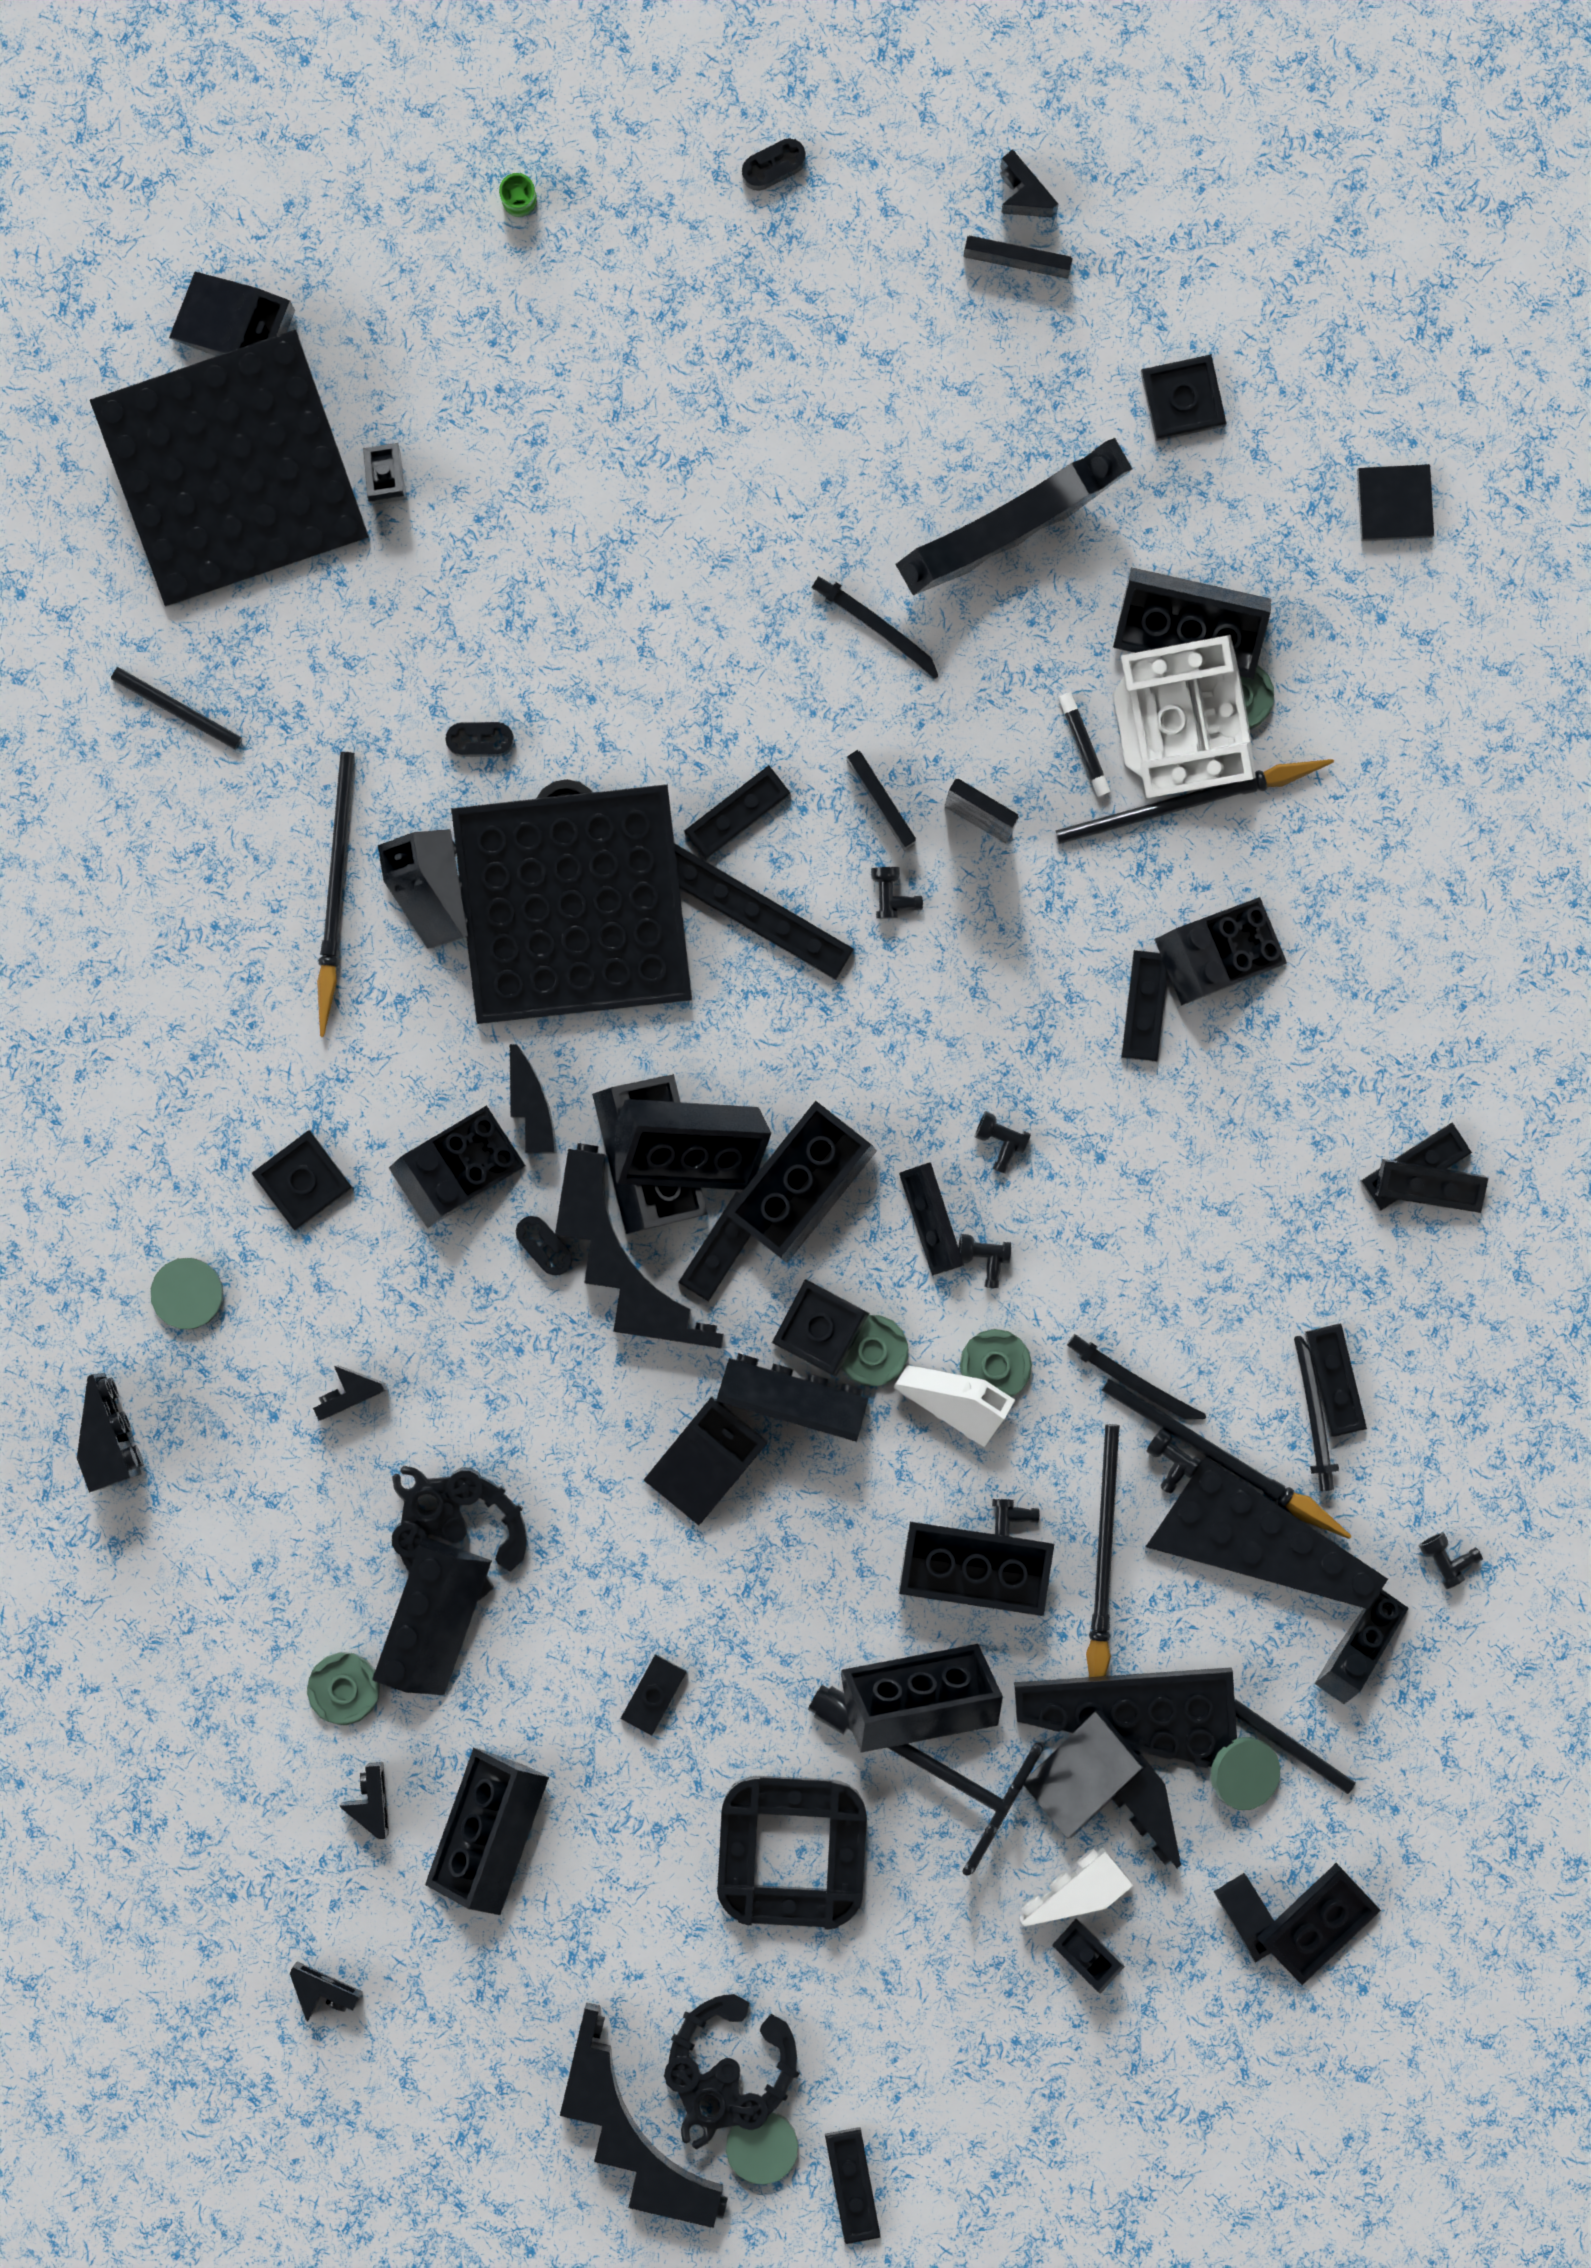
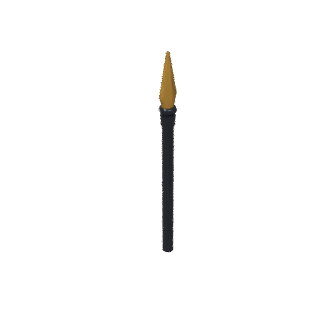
M340 752L324 940H322L320 950L322 957L318 959V964L321 966L317 979L321 1037L325 1035L337 983L336 967L340 963L336 957H339L338 934L355 755L352 752Z
M1334 760L1277 764L1264 772L1261 770L1256 771L1255 778L1251 780L1206 788L1055 830L1057 840L1061 844L1238 794L1244 795L1257 792V789L1265 791L1267 787H1283L1334 763Z
M1108 1379L1101 1391L1262 1490L1266 1496L1275 1502L1278 1500L1279 1506L1286 1507L1299 1520L1347 1539L1351 1538V1534L1325 1512L1311 1497L1295 1493L1291 1487L1285 1488V1485L1266 1477L1111 1379Z
M1105 1424L1095 1602L1091 1621L1092 1631L1089 1632L1091 1641L1086 1652L1089 1677L1106 1676L1111 1659L1108 1640L1111 1636L1108 1632L1110 1630L1108 1610L1120 1425Z

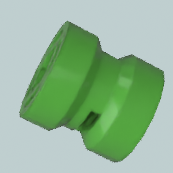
M512 173L502 180L499 186V194L504 209L514 217L529 215L537 204V195L532 180L522 173Z

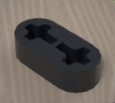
M787 138L747 158L742 165L743 182L748 188L760 191L798 173L805 165L806 152L804 146L796 139ZM785 149H789L791 153L796 151L799 153L796 155L795 164H790L788 160L776 164V162L784 157L783 151ZM753 165H757L759 169L769 165L772 166L764 171L763 180L759 181L756 176L749 177L752 174Z
M500 722L456 723L448 729L445 737L446 745L450 751L460 757L504 756L512 750L515 742L514 734L509 726ZM464 730L468 737H478V742H467L465 749H459L458 744L452 742V739L459 736V731ZM495 730H501L502 735L508 737V741L502 742L501 748L495 749L492 742H483V737H493Z
M528 1216L520 1220L516 1227V1238L536 1263L547 1274L556 1276L566 1273L573 1261L572 1254L548 1224L535 1216ZM527 1223L532 1226L536 1224L541 1226L538 1234L545 1241L541 1246L532 1238L527 1241L524 1239L523 1236L526 1234L524 1226ZM549 1246L555 1253L563 1251L565 1256L562 1258V1262L565 1265L561 1269L557 1266L549 1268L546 1263L549 1262L550 1258L543 1250L544 1248Z

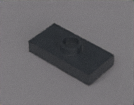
M655 1654L620 1719L652 1736L687 1671Z

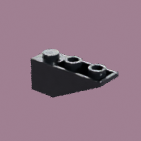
M1382 1589L1370 1608H1363L1331 1654L1314 1684L1342 1704L1351 1700L1361 1692L1409 1608Z
M1139 1752L1137 1755L1147 1767L1112 1800L1119 1808L1126 1805L1134 1815L1129 1821L1143 1837L1149 1833L1157 1843L1152 1847V1850L1163 1864L1167 1865L1171 1861L1178 1869L1181 1866L1166 1785Z

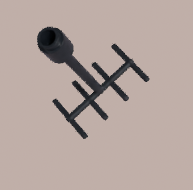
M821 1685L813 1697L808 1710L815 1714L814 1718L844 1735L848 1729L851 1731L844 1693L833 1686L829 1689ZM1036 1742L1032 1746L1003 1799L909 1743L888 1747V1749L995 1811L989 1825L986 1827L985 1832L962 1870L963 1874L968 1876L973 1874L1029 1774L1045 1749V1744L1043 1742Z

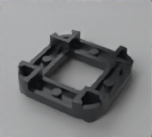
M750 1776L734 1783L724 1798L721 1810L717 1894L725 1911L731 1917L738 1920L739 1923L751 1926L753 1923L825 1927V1930L839 1928L840 1925L848 1922L860 1909L863 1899L867 1814L865 1804L859 1792L847 1783L830 1779ZM758 1814L830 1818L826 1889L754 1885Z

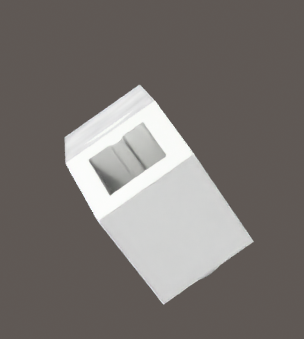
M910 1365L905 1367L893 1387L906 1398L916 1402L933 1413L935 1417L945 1421L962 1432L967 1438L974 1440L983 1447L986 1446L1004 1421L1015 1399L986 1380Z
M1103 1847L1097 1852L1093 1848L1077 1861L1080 1867L1070 1875L1064 1872L1053 1880L1049 1885L1052 1890L1042 1899L1037 1895L1029 1900L1021 1909L1024 1914L1020 1916V1920L1024 1926H1030L1104 1910L1127 1892L1133 1884Z

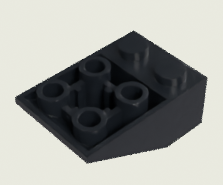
M195 271L169 339L208 354L219 356L286 333L295 309L290 300L262 289Z
M451 829L412 832L378 845L383 881L427 949L468 937V918L463 909L461 897L462 882L457 872L455 860L456 845L452 840Z
M1260 897L1178 927L1154 939L1181 1006L1287 964Z
M486 1105L402 1155L389 1167V1170L428 1229L526 1165Z
M105 1373L87 1376L77 1461L89 1493L142 1474L140 1467L144 1466L137 1445L131 1446L127 1433L131 1432L128 1417L124 1411L119 1413L115 1399L119 1398L116 1384L112 1377L107 1379Z
M711 1396L644 1478V1481L699 1526L762 1451L768 1441Z

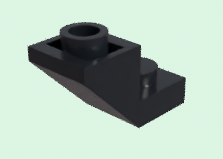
M1243 1873L1215 1890L1214 1894L1225 1915L1237 1930L1249 1955L1256 1963L1271 1954L1257 1937L1274 1922V1919L1246 1874Z

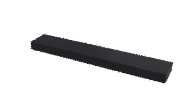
M675 844L679 888L825 975L837 980L854 948Z

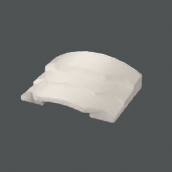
M1230 635L1121 655L1124 677L1112 695L1119 724L1125 765L1143 778L1146 798L1255 778L1246 705Z

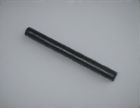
M119 667L114 670L111 680L234 750L239 747L242 741V737L125 670Z
M1235 1699V1713L1238 1719L1346 1794L1351 1792L1356 1782Z

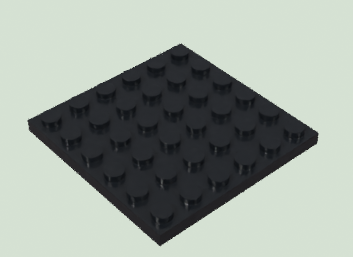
M296 329L90 399L92 409L165 607L369 537Z
M668 784L451 808L458 871L462 882V903L468 918V937L466 938L477 1024L692 1000Z

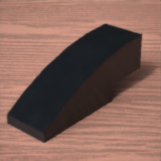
M509 1044L510 1117L525 1118V1153L555 1154L557 1153L555 1129L543 1086L532 1064L517 1044Z

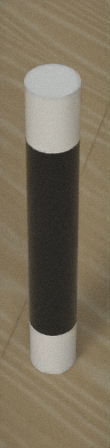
M1072 692L1066 693L1058 697L1097 797H1102L1111 793V790Z

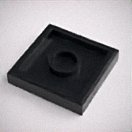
M1212 354L1141 369V377L1155 441L1226 426L1227 422Z
M1430 464L1357 469L1361 541L1433 538L1434 521Z
M311 1130L305 1132L252 1172V1175L294 1231L298 1230L353 1188Z
M805 1279L772 1343L836 1377L870 1313Z

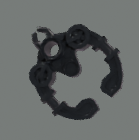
M403 1466L400 1472L403 1475L413 1476L415 1480L414 1486L409 1489L402 1486L399 1474L392 1476L393 1488L404 1501L401 1523L396 1526L392 1533V1546L396 1553L401 1556L409 1573L424 1536L428 1538V1534H434L451 1543H458L465 1538L467 1524L460 1511V1505H471L478 1501L479 1498L484 1500V1504L488 1508L495 1504L505 1514L501 1521L507 1525L509 1537L498 1548L495 1558L497 1563L511 1572L523 1561L527 1544L525 1523L521 1515L523 1507L519 1503L515 1505L505 1494L506 1489L502 1485L499 1487L492 1481L482 1477L478 1471L469 1467H461L448 1477L427 1478L418 1469ZM425 1494L432 1495L436 1498L438 1506L433 1510H424L419 1505L418 1498ZM488 1575L478 1601L494 1588Z
M735 1994L714 1997L700 2004L690 2013L685 2011L683 2015L685 2020L677 2035L673 2034L671 2038L673 2043L670 2050L669 2063L665 2068L664 2078L667 2086L679 2093L687 2112L681 2126L682 2142L686 2144L690 2142L689 2130L692 2126L700 2125L703 2129V2136L692 2143V2147L695 2149L708 2144L716 2130L737 2125L747 2130L760 2128L780 2103L787 2100L789 2095L786 2093L793 2079H797L800 2074L796 2070L797 2050L793 2033L786 2021L773 2014H770L761 2024L760 2033L765 2041L779 2048L780 2061L776 2068L781 2070V2073L774 2086L766 2085L764 2089L767 2091L762 2096L751 2092L740 2095L738 2088L741 2071L740 2065L732 2058L722 2059L710 2071L701 2074L699 2065L689 2057V2051H693L695 2044L691 2043L690 2040L697 2026L704 2028L707 2024L706 2021L716 2015L729 2022H742L746 2018L750 2002ZM706 2095H713L720 2102V2110L715 2116H706L700 2109V2101Z

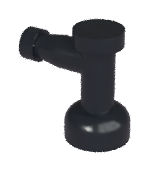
M899 867L871 868V878L879 884V911H876V919L898 918L897 911L923 909L922 896H893V882L897 881L900 877Z
M985 1111L974 1137L982 1141H986L990 1137L1003 1141L998 1160L995 1162L993 1169L1006 1174L1009 1168L1008 1164L1013 1158L1015 1151L1020 1153L1025 1151L1031 1133L1023 1131L1021 1134L997 1124L996 1116Z
M960 1234L958 1248L963 1263L971 1262L973 1257L987 1258V1279H985L984 1287L999 1288L998 1278L1001 1271V1263L1009 1264L1011 1242H1003L1002 1245L977 1243L973 1236Z
M1162 1428L1153 1438L1146 1452L1153 1457L1164 1455L1174 1462L1167 1478L1160 1485L1165 1492L1173 1493L1177 1487L1176 1484L1184 1475L1191 1478L1195 1474L1202 1460L1198 1457L1193 1459L1171 1443V1434Z
M992 1499V1506L996 1507V1535L1009 1536L1010 1522H1039V1508H1031L1030 1510L1014 1507V1500Z
M1444 1532L1436 1534L1418 1545L1423 1555L1433 1557L1445 1579L1442 1582L1445 1589H1450L1463 1582L1465 1578L1462 1572L1472 1564L1483 1560L1480 1551L1475 1547L1469 1553L1451 1561L1445 1550L1448 1546V1539Z

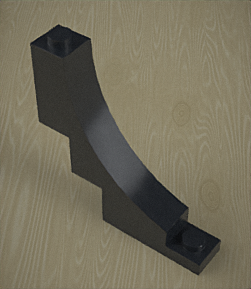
M1116 438L1107 440L1086 457L1070 463L1051 477L1001 507L941 538L914 549L895 565L913 596L970 573L989 557L1018 546L1038 530L1067 519L1130 472L1132 467Z
M577 1143L576 1150L568 1149L555 1235L591 1240L584 1283L620 1289L613 1332L722 1348L724 1334L716 1333L717 1325L696 1322L695 1329L688 1328L691 1309L678 1303L656 1288L638 1270L623 1249L613 1228L605 1196L604 1170L606 1155L598 1153L599 1146Z
M586 2002L560 2116L602 2126L594 2162L636 2172L628 2208L714 2228L716 2217L723 2219L728 2197L721 2196L723 2184L706 2180L683 2169L661 2153L642 2133L629 2113L620 2093L613 2067L611 2045L592 2041L593 2037L600 2039L605 2017L598 2016L600 2005Z

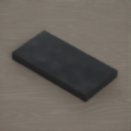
M955 779L948 791L945 808L1006 844L1018 821L1019 816L1017 813L960 779Z

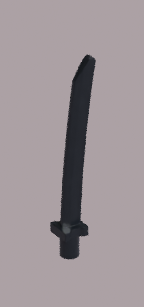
M820 576L817 577L811 588L825 596V602L830 605L834 602L895 646L933 679L938 678L934 662L927 653L873 611L842 591L841 584L835 582L833 585Z
M1076 1334L1068 1341L1067 1346L1080 1355L1079 1359L1085 1363L1089 1361L1154 1403L1184 1419L1206 1418L1205 1413L1160 1390L1098 1351V1346L1094 1343L1089 1342L1088 1344Z
M1295 1336L1294 1341L1305 1389L1316 1465L1310 1466L1311 1474L1318 1473L1320 1491L1334 1490L1332 1472L1339 1471V1465L1330 1463L1323 1411L1311 1350L1302 1336Z

